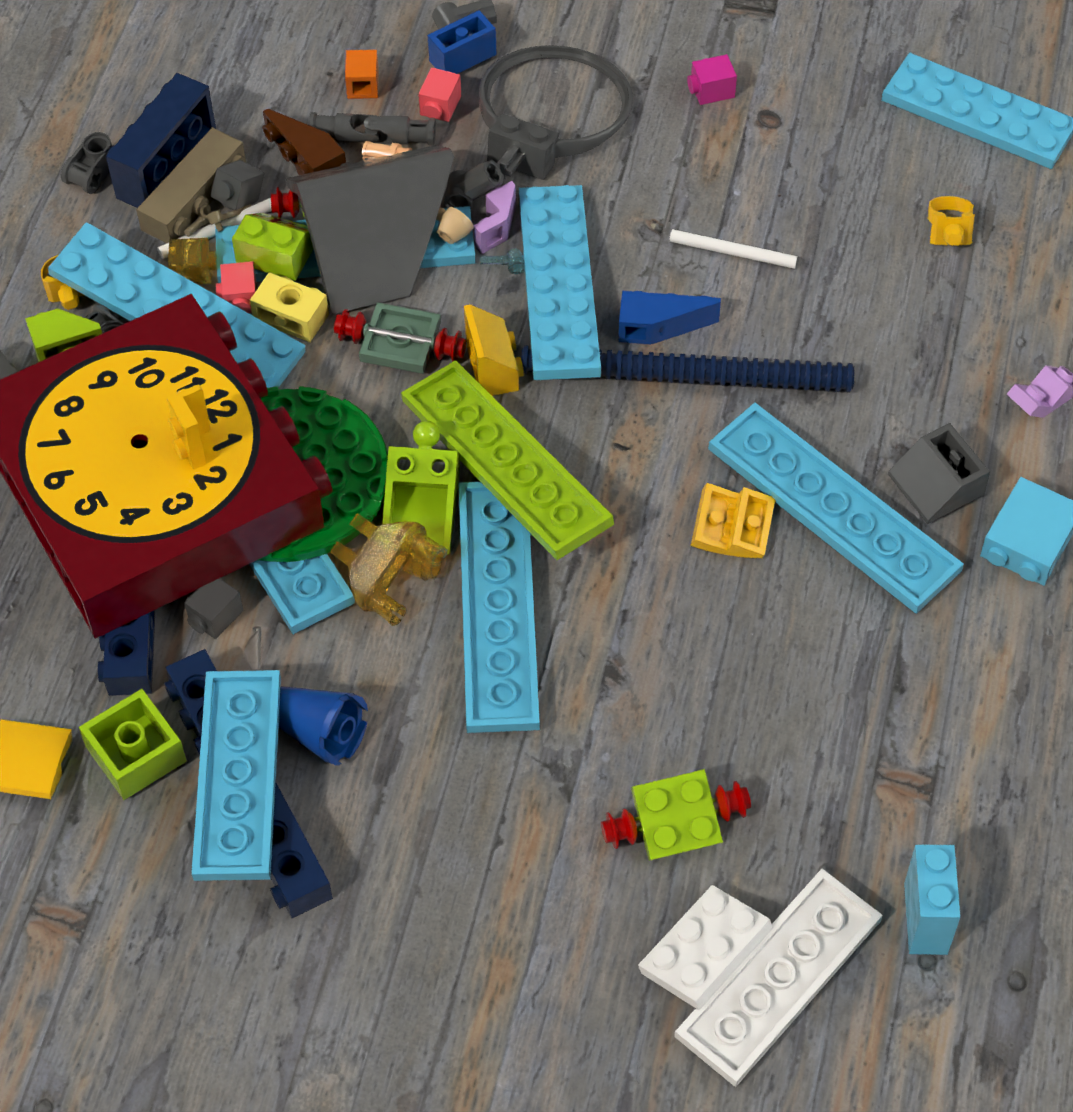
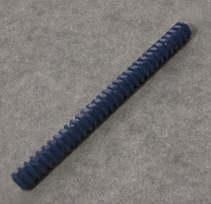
M524 345L521 354L524 375H527L528 372H533L531 349H529L528 345ZM599 349L601 376H606V379H611V376H615L616 380L626 377L628 381H631L632 377L637 378V381L647 378L648 382H652V379H658V382L668 379V383H673V380H679V383L688 380L689 384L699 381L701 385H704L706 381L710 382V385L720 382L721 386H725V383H731V386L741 383V387L751 384L755 388L757 384H761L762 388L772 385L774 389H777L779 385L783 386V389L793 386L794 390H798L799 387H804V390L814 387L815 391L824 388L828 392L830 388H834L835 392L845 389L847 393H850L854 386V366L852 363H847V366H842L841 362H837V365H832V362H826V365H821V361H816V364H811V361H805V364H800V360L790 363V360L786 359L784 363H781L779 359L769 362L768 358H764L762 362L758 361V358L748 361L747 357H743L742 360H737V357L727 360V356H722V359H716V356L713 355L711 359H707L706 355H701V358H695V355L691 354L689 358L685 357V354L675 357L674 353H670V356H664V353L654 356L653 352H649V355H643V352H638V355H634L633 351L623 354V351L620 350L615 354L612 353V350L602 353V350Z

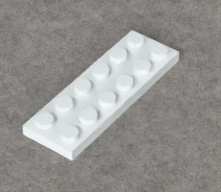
M821 869L772 923L773 929L701 1009H695L675 1031V1038L736 1087L881 922L883 915L825 870Z

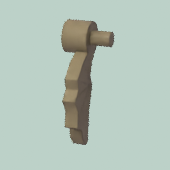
M251 204L225 214H221L219 209L207 214L210 224H215L219 232L224 230L221 221L239 215L244 209L250 207Z

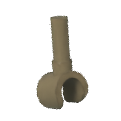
M203 205L200 208L201 217L184 230L186 236L189 237L199 228L210 224L207 214L211 213L209 205Z

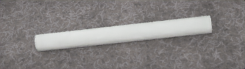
M271 198L244 209L239 215L221 221L222 226L240 225L247 214L271 212ZM209 224L200 228L189 237L184 235L157 247L159 255L162 259H165L216 236L215 224Z
M672 229L670 235V242L793 269H795L798 256L674 229Z

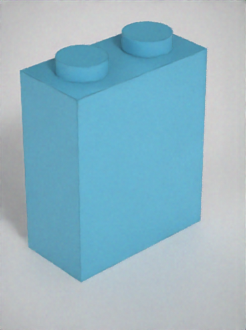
M1020 477L987 533L980 556L995 566L1005 567L1019 574L1025 580L1035 581L1044 586L1073 535V500Z
M915 845L904 882L909 954L948 955L960 920L955 845Z

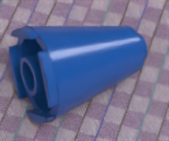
M281 686L278 727L325 762L338 766L342 764L339 762L340 759L343 757L350 759L361 744L367 727V722L362 720V709L368 711L364 698L354 693Z

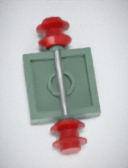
M378 302L370 323H366L363 312L360 311L356 317H352L348 309H344L342 314H338L334 323V333L338 334L339 341H343L346 336H351L353 343L357 344L365 337L359 352L360 362L422 374L425 372L432 350H434L438 360H441L444 355H449L453 362L457 361L458 357L463 358L467 342L466 338H462L460 330H458L455 336L448 335L447 328H443L438 333L441 324V314Z

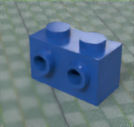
M480 10L427 35L429 61L436 69L458 74L497 55L496 28Z

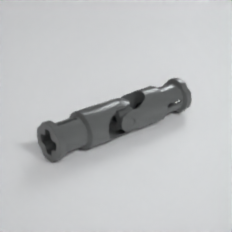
M311 112L309 116L310 126L329 133L336 141H371L374 143L383 142L406 145L409 142H428L429 146L435 144V118H430L429 120H410L409 116H376L348 113L325 116L317 115L316 112ZM364 124L365 133L355 130L356 127Z

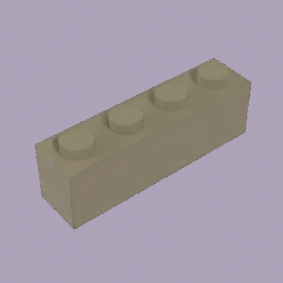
M212 127L136 209L141 231L165 243L185 235L184 230L200 215V208L203 205H209L214 200L211 197L217 168L237 160H242L246 163L243 142Z

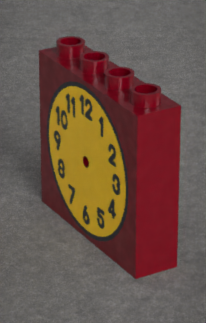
M192 294L0 379V473L95 639L325 527L321 498L332 494V486L323 465L314 455L303 461L299 459L292 447L298 445L300 439L290 415L283 406L270 412L267 410L261 398L268 395V390L258 366L251 358L237 364L230 351L237 348V342L227 319L220 311L207 317ZM199 384L204 392L211 430L201 434L206 465L193 470L187 458L181 460L175 450L173 440L176 438L168 422L171 415L167 397L174 395L179 390Z

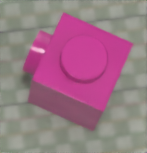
M727 54L692 62L691 75L687 77L690 93H695L700 105L735 98L737 75Z

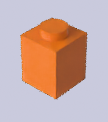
M346 50L345 81L347 99L378 98L379 68L377 50Z

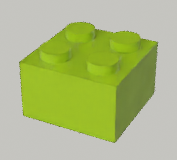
M143 689L138 690L79 726L87 750L123 800H126L187 762L181 740Z

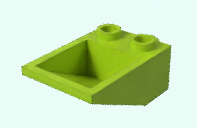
M422 421L414 427L413 439L419 446L418 448L393 446L388 448L380 550L450 555L459 487L460 458L458 451L432 449L439 441L440 430L431 421ZM400 460H410V467L407 470H400ZM435 462H444L445 469L440 473H436L433 471V465Z

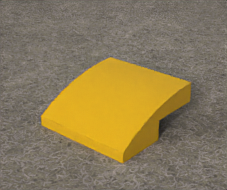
M706 483L702 489L690 546L736 557L763 558L766 551L775 499L772 496L743 487L740 493H736Z
M1 719L0 792L51 799L62 776L61 763L72 742V729Z

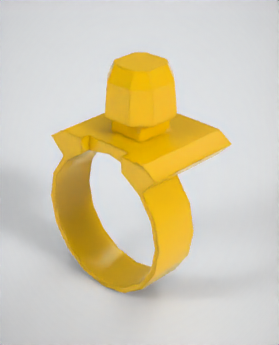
M941 196L929 201L927 218L932 223L930 244L949 246L972 244L975 214H973L974 205L964 198L955 196ZM956 210L963 213L961 217H946L945 213L938 211Z
M56 255L47 260L41 269L43 286L48 301H60L65 309H74L79 305V297L85 295L61 281L47 276L49 273L48 267L58 256Z

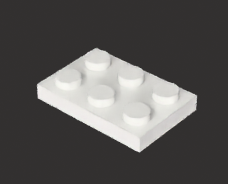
M711 885L638 964L641 974L700 1010L773 929L771 920Z

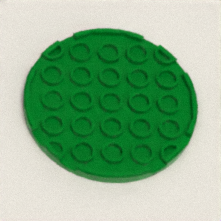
M278 386L267 388L268 395L261 398L263 404L269 412L280 406L286 409L297 429L300 443L292 447L301 461L313 455L319 459L331 482L332 494L321 498L324 528L258 560L292 562L315 558L332 552L353 540L372 522L379 512L385 497L388 460L386 444L380 431L368 415L346 399L342 401L328 395L327 391L311 387L299 386V389H278Z

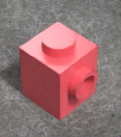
M431 67L419 92L420 115L446 122L450 121L461 98L460 74Z
M253 261L220 264L221 283H216V295L245 312L252 313L250 299L257 290Z

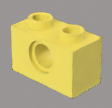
M270 272L250 299L251 311L254 317L279 331L310 343L329 316L327 295L325 293H322L317 288L306 287L288 277H280Z

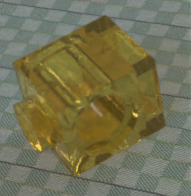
M208 238L169 239V269L196 284H211L212 270H217V253L210 250Z

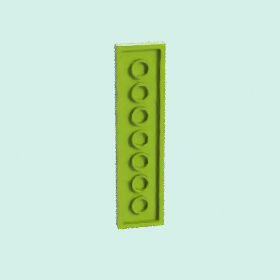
M456 360L401 392L402 400L421 421H431L438 426L440 441L449 450L458 451L460 461L556 560L561 559L614 525L613 515Z

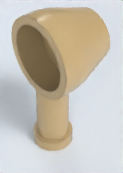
M440 207L436 220L440 221L437 233L447 243H456L474 229L471 220L460 210L454 207H449L445 210Z

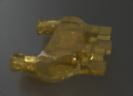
M357 513L350 522V525L368 538L362 548L356 553L337 541L330 553L348 566L351 589L357 605L363 611L376 612L392 626L398 625L401 619L394 615L392 611L404 617L407 609L404 605L399 604L387 595V590L413 553L428 562L430 566L438 567L442 561L435 557L433 552L445 559L447 549L428 537L425 527L420 523L396 522L377 526Z

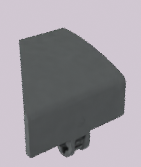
M433 145L379 158L368 157L364 161L342 163L339 167L286 178L287 187L299 196L331 313L337 314L343 312L344 309L353 310L374 305L377 302L383 303L410 296L436 222L454 160V155L450 148Z

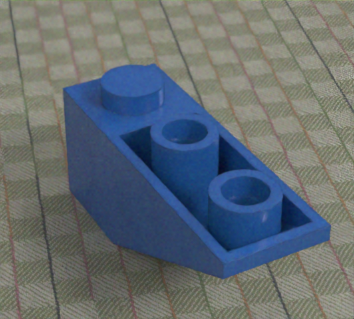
M622 291L618 342L651 345L718 323L721 298L677 295L674 293Z

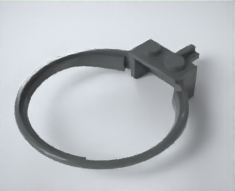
M556 45L534 46L520 49L501 57L487 69L479 88L480 111L483 120L490 129L488 134L487 161L492 159L499 165L504 179L507 176L511 177L516 170L544 180L553 168L555 158L574 156L592 150L609 139L623 126L633 106V92L627 78L615 65L594 53L573 47ZM559 58L584 63L605 74L618 88L622 106L617 120L607 129L581 138L558 139V132L542 126H537L503 113L498 117L491 106L490 93L496 79L512 66L534 59Z

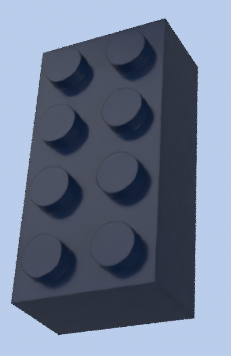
M176 73L168 83L163 85L157 97L146 105L143 113L134 124L127 128L118 143L109 149L106 159L116 199L138 208L212 127L216 129L208 85Z

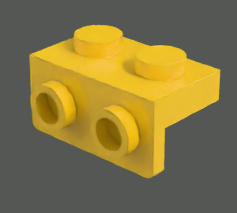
M198 384L179 390L174 395L167 397L171 415L168 422L176 438L173 440L175 450L181 460L187 458L193 470L206 465L201 435L211 430L204 392Z

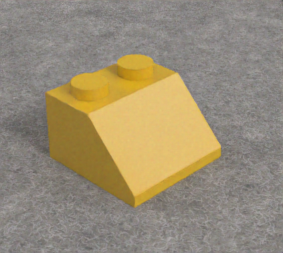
M471 304L464 305L466 348L475 380L492 396L519 391V377L524 376L521 358L514 357L513 351L516 350V341L513 331L507 332L503 318Z

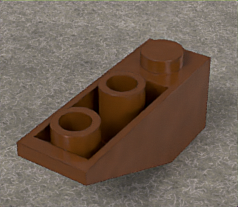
M271 109L263 111L265 125L262 126L266 138L269 142L277 144L283 158L295 165L298 175L341 166L342 163H346L345 152L329 133Z

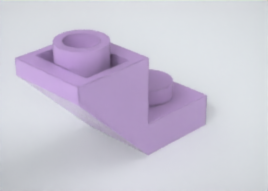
M513 181L497 187L485 195L487 217L474 225V246L481 254L507 241L509 238L516 208V188Z
M1045 365L1029 386L1014 384L1007 395L1030 416L1044 418L1073 398V373L1064 366L1058 368Z

